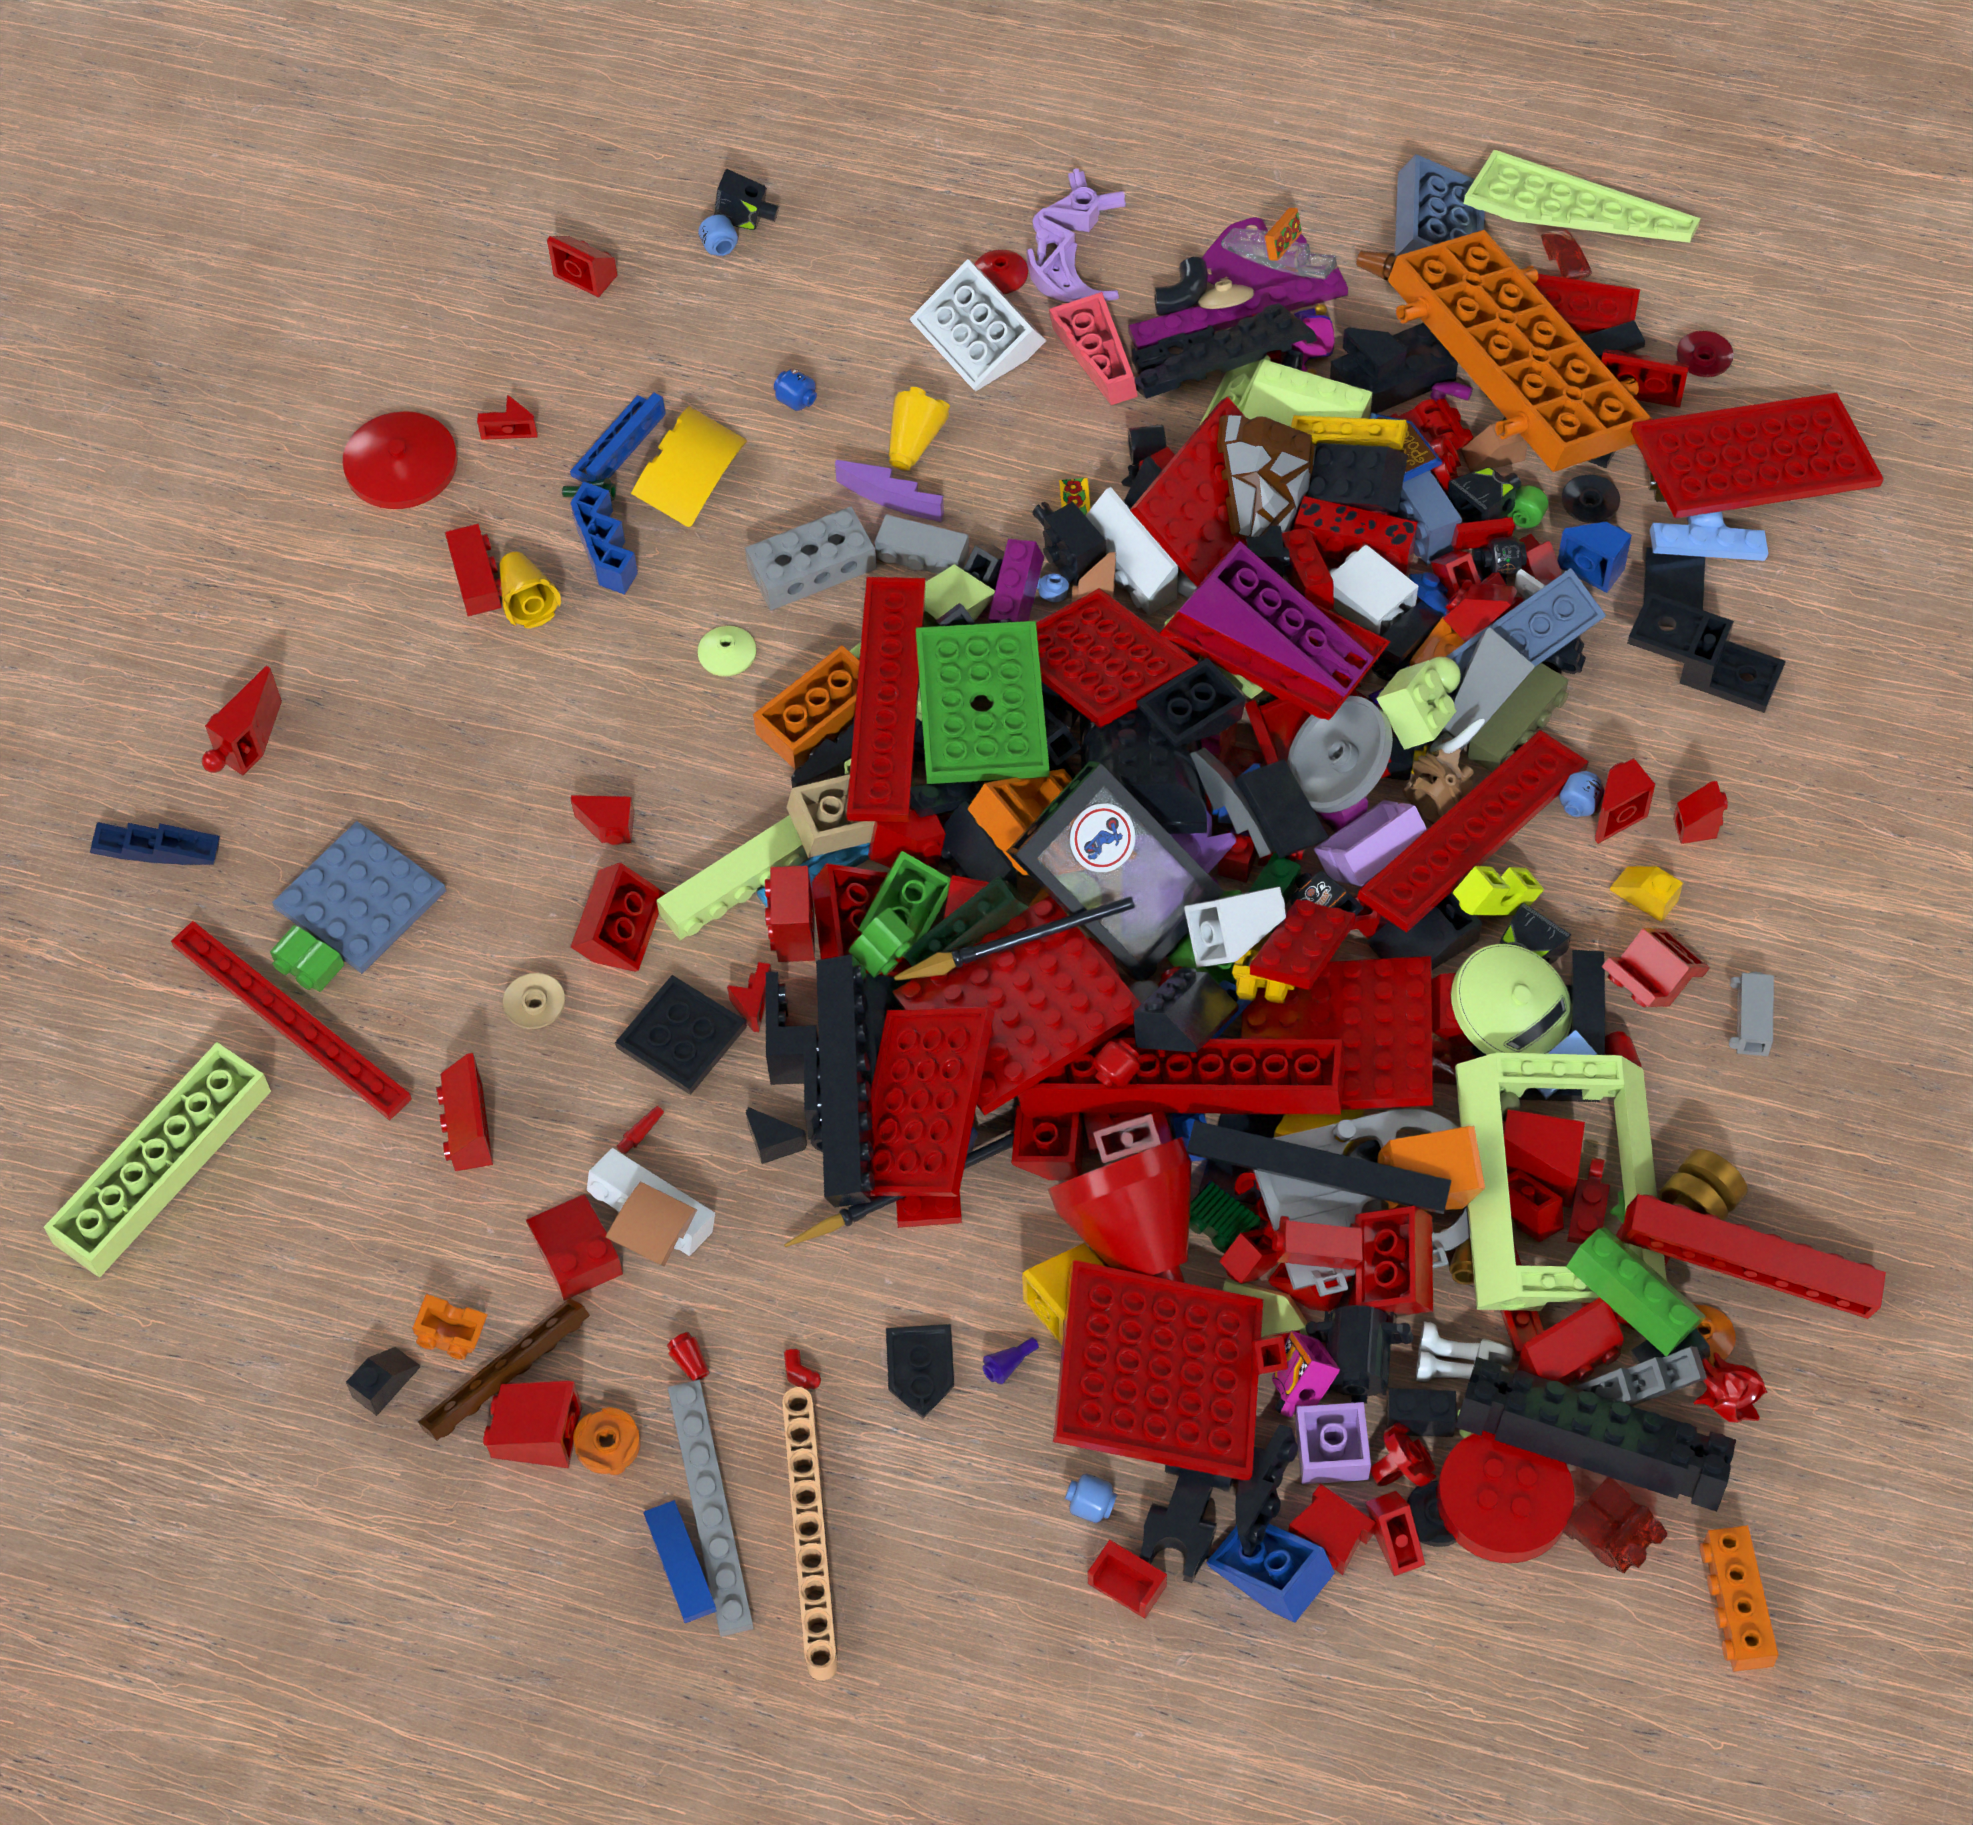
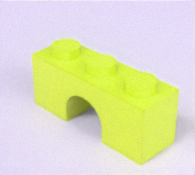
M1475 866L1453 891V894L1460 901L1459 906L1470 915H1515L1523 902L1531 906L1545 889L1527 868L1509 867L1500 877L1493 867Z

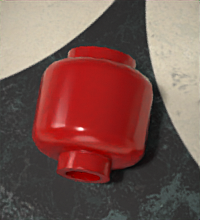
M1121 1039L1118 1042L1109 1041L1092 1062L1093 1067L1098 1071L1094 1077L1107 1088H1110L1113 1084L1117 1087H1125L1141 1067L1137 1059L1140 1054Z

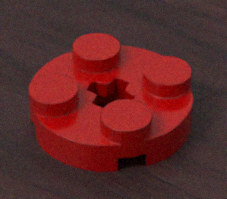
M1441 436L1429 442V445L1442 460V465L1430 471H1435L1438 478L1437 482L1447 495L1449 481L1460 477L1457 474V467L1461 466L1453 443L1450 439L1445 440V436Z

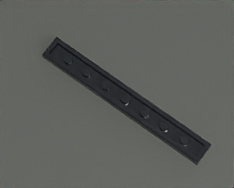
M1195 1120L1187 1148L1189 1155L1402 1205L1416 1206L1420 1209L1441 1214L1445 1212L1452 1181Z

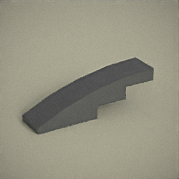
M1205 747L1191 753L1190 756L1195 763L1213 809L1226 807L1236 833L1249 831L1260 858L1274 852V847L1238 786L1236 778L1228 768Z
M1690 1346L1667 1357H1655L1628 1369H1617L1573 1388L1589 1391L1595 1395L1633 1406L1703 1381L1707 1377L1697 1347Z

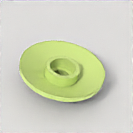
M721 626L709 631L703 636L698 645V658L701 665L708 672L718 676L737 675L749 668L756 657V644L753 637L744 629L735 626Z

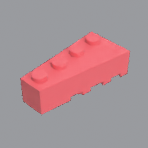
M1100 292L1050 308L1049 314L1053 330L1110 405L1138 397L1132 370L1103 293Z

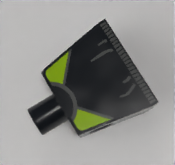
M726 169L717 188L714 215L719 214L728 217L735 227L755 230L761 218L775 222L779 206L765 201L767 191L765 185Z
M1486 467L1450 480L1448 498L1455 509L1470 522L1502 519L1515 508L1516 490L1521 487V481L1515 473H1510L1503 477L1493 468Z
M1523 902L1501 937L1499 944L1516 945L1528 949L1551 965L1568 951L1571 934Z

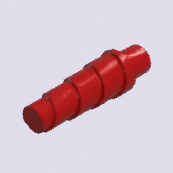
M659 1106L652 1109L623 1135L624 1138L617 1145L618 1150L623 1154H627L632 1147L637 1148L645 1135L664 1114V1111Z

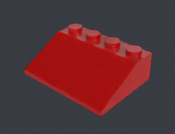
M826 863L811 883L821 959L851 955L849 952L850 947L862 935L857 930L887 872ZM918 949L912 961L905 957L900 959L897 957L895 960L898 962V965L886 976L895 977L920 963V950Z

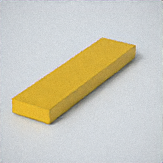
M1293 415L1290 427L1312 435V444L1316 446L1318 443L1402 449L1408 425L1406 420Z

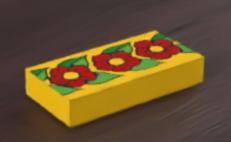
M1088 478L1059 480L1061 508L1074 502L1086 516L1090 511Z

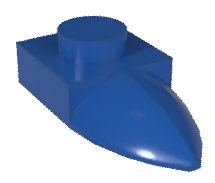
M1429 572L1410 574L1409 579L1418 585L1417 596L1433 609L1445 614L1447 611L1445 606L1449 602L1446 597L1448 589L1440 582V579L1435 574Z

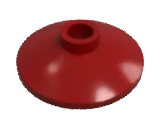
M1009 250L987 252L978 258L974 264L1003 294H1009L1021 288L1028 277L1026 261L1019 254Z

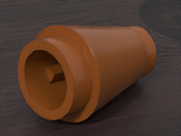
M1360 251L1356 265L1387 280L1397 257H1395L1394 253Z

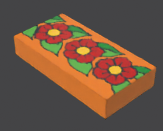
M1288 208L1265 235L1269 260L1278 261L1302 233L1298 208Z

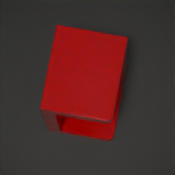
M1109 1539L1088 1571V1584L1145 1619L1167 1587V1574Z

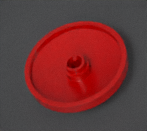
M401 411L378 416L363 424L347 442L342 463L347 483L360 499L380 508L405 509L424 504L439 495L451 482L456 472L458 457L454 439L442 423L422 413Z

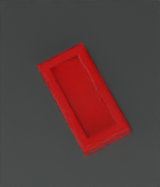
M1513 518L1456 524L1451 541L1453 549L1464 550L1487 547L1488 541L1492 538L1512 536L1515 527Z

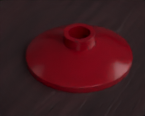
M1695 331L1687 334L1680 340L1676 350V357L1678 362L1689 364L1688 372L1699 377H1714L1729 369L1734 353L1731 344L1723 336L1711 331Z

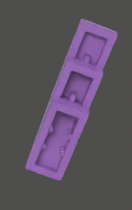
M836 460V481L858 495L884 507L911 516L942 522L944 515L943 496L918 492L917 482L893 478L892 468Z

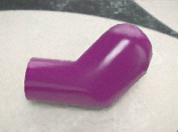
M1454 381L1435 383L1431 388L1433 391L1430 394V398L1437 401L1439 398L1445 399L1446 394L1469 401L1473 387Z

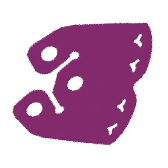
M1253 217L1233 223L1221 233L1202 256V259L1206 262L1207 269L1211 268L1212 275L1208 273L1207 282L1215 285V283L1222 281L1220 279L1228 277L1232 284L1251 287L1253 290H1259L1303 278L1311 259L1306 238L1300 234L1295 240L1299 243V248L1297 250L1288 249L1284 253V256L1288 258L1286 262L1281 261V258L1278 261L1269 260L1265 243L1255 242L1245 246L1240 245L1242 240L1251 241L1265 237L1268 229L1262 219ZM1255 225L1258 231L1255 234H1249L1246 231V227ZM1263 251L1267 254V258L1265 260H1257L1255 254Z

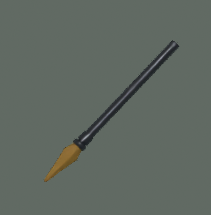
M1132 896L974 947H965L960 949V951L955 949L951 953L938 952L896 975L894 979L903 980L945 975L951 969L962 967L963 963L968 964L976 961L977 958L1134 909Z
M1014 1133L968 1153L964 1169L1013 1147ZM876 1196L871 1198V1202L847 1207L848 1210L842 1208L839 1214L827 1217L785 1243L784 1246L788 1247L831 1233L844 1225L847 1227L851 1226L852 1221L855 1223L866 1217L867 1214L906 1196Z

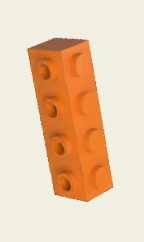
M1746 1525L1708 1530L1704 1542L1700 1543V1554L1703 1563H1708L1711 1574L1707 1576V1584L1710 1595L1716 1596L1718 1607H1715V1620L1717 1627L1723 1628L1725 1640L1722 1641L1724 1658L1726 1661L1731 1662L1733 1672L1774 1667L1779 1654L1749 1527Z

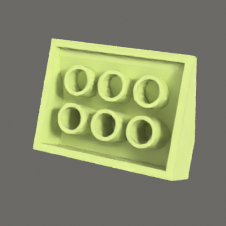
M1264 360L1254 379L1243 414L1248 419L1263 416L1287 426H1291L1293 415L1369 418L1371 414L1372 392Z

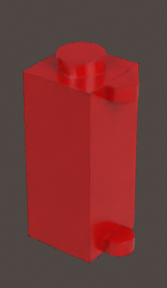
M1281 1216L1279 1228L1273 1233L1272 1249L1276 1251V1262L1353 1270L1362 1261V1229L1359 1228L1358 1224L1353 1223L1349 1227L1289 1221L1288 1216Z

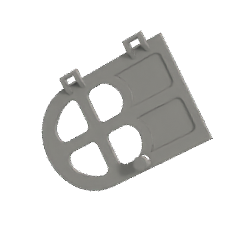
M1397 1109L1353 1120H1342L1336 1124L1272 1139L1343 1155L1346 1145L1357 1139L1374 1138L1379 1142L1382 1149L1389 1140L1396 1139V1132L1400 1129H1415L1432 1133L1459 1127L1448 1119L1429 1111ZM1337 1136V1137H1339V1138L1342 1139V1140H1349V1141H1347V1142H1339L1338 1140L1335 1139V1137ZM1254 1170L1274 1231L1279 1228L1281 1216H1288L1289 1221L1349 1227L1351 1223L1355 1224V1214H1361L1362 1208L1366 1203L1379 1200ZM1468 1206L1464 1208L1459 1219L1450 1228L1441 1233L1432 1232L1433 1256L1437 1255L1439 1260L1433 1262V1268L1448 1265L1445 1252L1458 1247L1470 1237ZM1285 1263L1293 1290L1316 1285L1320 1297L1348 1290L1345 1277L1356 1275V1267L1353 1270ZM1337 1280L1338 1286L1325 1287V1282Z

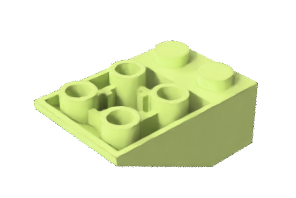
M955 564L926 582L923 627H938L939 625L936 620L958 603L965 607L975 621L994 598L995 590Z

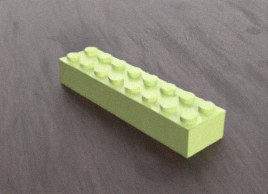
M216 1042L44 1226L52 1244L100 1278L269 1095L271 1090L264 1074Z

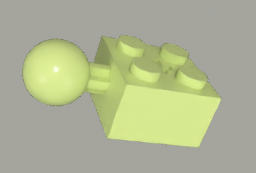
M1442 656L1435 657L1430 661L1427 660L1399 670L1376 698L1383 712L1387 715L1404 750L1435 740L1456 713L1454 702L1448 694L1453 692L1459 685L1461 672L1456 662L1452 659Z

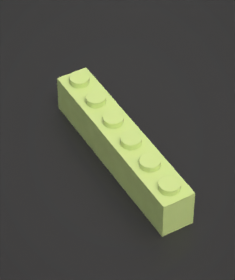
M790 815L657 899L659 915L679 940L684 939L688 935L696 934L702 926L713 919L721 918L727 910L738 903L746 902L753 893L765 887V879H771L770 867L799 866L808 859Z

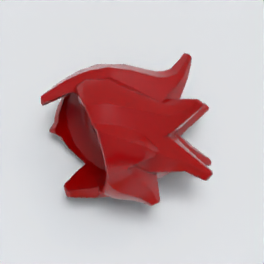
M1717 1352L1714 1353V1367L1706 1358L1702 1359L1707 1377L1703 1382L1707 1390L1693 1402L1694 1405L1705 1404L1729 1422L1739 1423L1742 1420L1759 1421L1760 1416L1753 1404L1767 1393L1765 1383L1759 1373L1744 1365L1727 1363Z

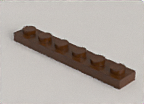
M572 1298L565 1301L420 1419L418 1423L423 1431L436 1441L452 1433L455 1426L464 1418L475 1414L486 1400L493 1395L499 1394L501 1384H507L518 1374L529 1370L532 1363L541 1355L552 1351L557 1346V1342L563 1337L579 1329L583 1321L590 1316L586 1308Z

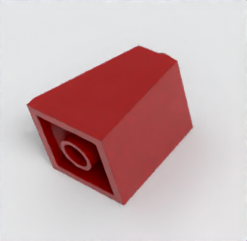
M1508 1109L1506 1121H1502L1507 1172L1511 1174L1518 1169L1562 1197L1564 1207L1571 1208L1578 1179L1585 1122Z
M550 1381L501 1384L498 1396L494 1395L491 1402L492 1424L491 1426H486L483 1437V1444L487 1446L490 1457L569 1469L574 1447V1431L579 1423L582 1411L575 1382Z

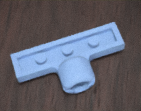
M1722 511L1688 516V525L1653 522L1649 529L1653 553L1765 561L1769 555L1765 530L1727 527L1724 524Z

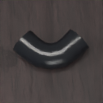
M1190 257L1180 263V281L1177 284L1154 288L1156 315H1167L1186 310L1198 303V300L1207 289L1208 281L1207 265L1202 258Z

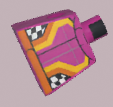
M1291 1331L1285 1344L1288 1369L1276 1371L1272 1376V1382L1281 1394L1275 1405V1410L1286 1417H1292L1297 1406L1318 1405L1340 1371V1368L1320 1340Z

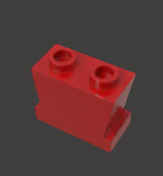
M1320 1484L1312 1495L1311 1505L1289 1524L1288 1532L1323 1547L1333 1569L1343 1575L1360 1541L1367 1544L1374 1535L1376 1522Z

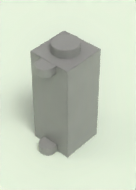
M1761 972L1742 973L1741 977L1730 979V986L1738 989L1737 1037L1729 1039V1047L1736 1049V1054L1768 1056L1773 1043L1774 975H1765Z

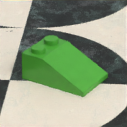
M901 851L882 882L857 931L863 933L876 916L890 908L915 934L910 941L912 948L903 956L912 961L948 896L951 878Z

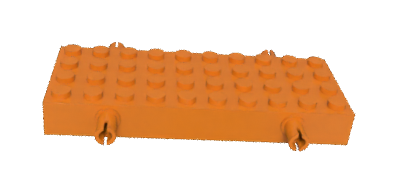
M1485 230L1398 255L1388 282L1407 304L1396 308L1397 319L1401 320L1400 323L1404 324L1420 318L1507 419L1498 421L1495 425L1497 436L1500 435V439L1520 434L1552 472L1637 444L1631 433L1633 422L1652 419L1633 398V396L1638 394V383L1634 382L1635 379L1628 378L1621 382L1617 380L1533 285L1538 280V272L1534 269V266L1530 265L1519 269Z

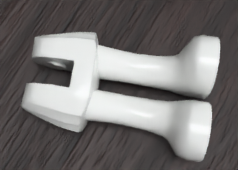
M1424 1321L1418 1350L1416 1381L1427 1382L1433 1378L1470 1379L1474 1364L1443 1361L1436 1359L1434 1356L1474 1360V1363L1476 1357L1506 1365L1511 1362L1513 1349L1487 1339H1482L1481 1343H1463L1446 1340L1439 1336L1435 1324ZM1502 1366L1501 1370L1510 1373L1507 1368Z

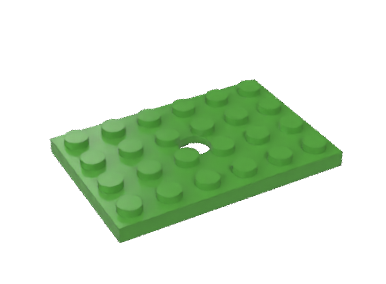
M1036 621L916 628L927 784L1004 780L1015 777L1020 779L1049 777ZM979 695H985L991 702H994L992 708L983 712L974 710L970 703Z

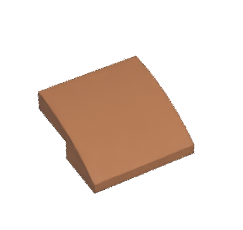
M640 1181L615 1218L606 1238L665 1267L679 1237L684 1238L697 1209Z

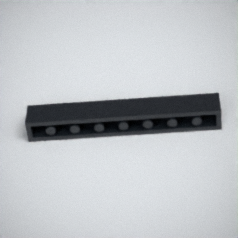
M852 954L816 960L824 1198L834 1208L871 1202V1191L875 1189L874 1176L870 1171V1160H873L874 1157L873 1146L869 1141V1130H872V1117L867 1105V1101L871 1100V1088L866 1079V1071L870 1070V1060L868 1053L865 1052V1042L869 1040V1031L867 1024L864 1022V1012L868 1010V1003L863 993V983H866L867 976L864 965L860 964Z

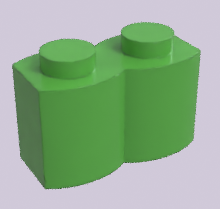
M887 908L872 920L862 935L850 947L849 952L860 964L864 965L865 969L874 978L881 972L886 976L898 965L895 959L897 957L900 959L912 948L910 941L915 934L890 908Z
M293 925L270 951L274 960L273 966L284 975L290 973L296 976V981L307 990L313 988L321 992L344 966L341 955L337 951L296 925Z

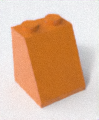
M1474 1126L1389 1140L1378 1154L1379 1164L1452 1180L1445 1210L1464 1209L1485 1189ZM1386 1201L1389 1204V1209L1409 1207L1407 1205Z

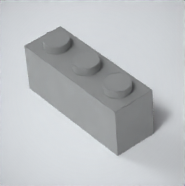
M885 515L875 539L876 559L936 574L943 572L954 564L963 569L969 554L968 534Z

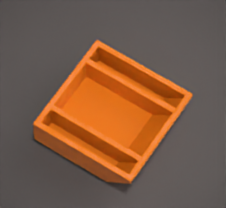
M1064 769L1049 771V777L1023 779L1015 777L988 782L978 792L968 807V811L973 815L977 824L993 839L994 844L1009 858L1013 867L1022 875H1029L1006 851L1073 779ZM1079 814L1037 858L1055 876L1087 869L1076 860L1070 846L1071 828ZM1132 850L1127 860L1134 859L1137 854L1134 850Z

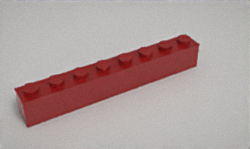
M1637 1194L1626 1208L1621 1236L1622 1242L1869 1319L1881 1308L1886 1272L1877 1270L1870 1264L1855 1263L1844 1259L1839 1254H1827L1817 1251L1807 1244H1795L1783 1240L1776 1234L1760 1233L1744 1224H1732L1723 1221L1716 1215L1700 1214L1691 1211L1684 1205H1672L1662 1202L1653 1195Z

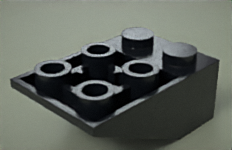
M1452 891L1407 933L1389 921L1367 941V944L1380 959L1431 956L1433 970L1477 943L1480 938L1482 922L1476 915H1470L1459 906L1460 901Z

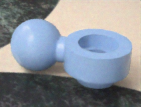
M1052 573L1039 578L1037 589H1039V595L1043 599L1050 602H1060L1067 597L1069 583L1063 576Z

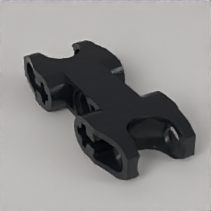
M1165 1465V1472L1178 1476V1480L1168 1507L1152 1503L1144 1524L1140 1558L1152 1564L1159 1551L1166 1548L1176 1549L1183 1553L1186 1559L1183 1581L1193 1583L1198 1571L1208 1558L1217 1529V1523L1203 1519L1213 1488L1229 1492L1234 1478Z

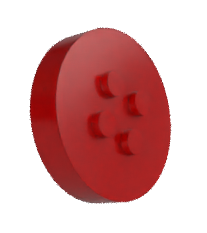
M1483 1431L1481 1436L1473 1433L1461 1440L1451 1450L1439 1476L1436 1490L1437 1508L1441 1520L1444 1521L1446 1530L1454 1536L1455 1541L1464 1549L1492 1562L1520 1563L1541 1556L1550 1550L1561 1538L1574 1507V1484L1566 1463L1494 1440L1495 1434Z

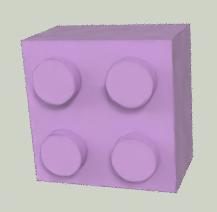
M1364 1402L1297 1406L1295 1426L1302 1484L1369 1480L1371 1461Z

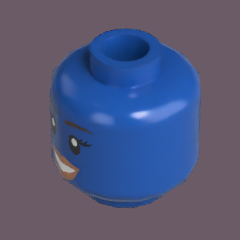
M797 369L783 371L775 380L774 390L776 399L794 411H800L806 406L810 407L816 400L815 381Z

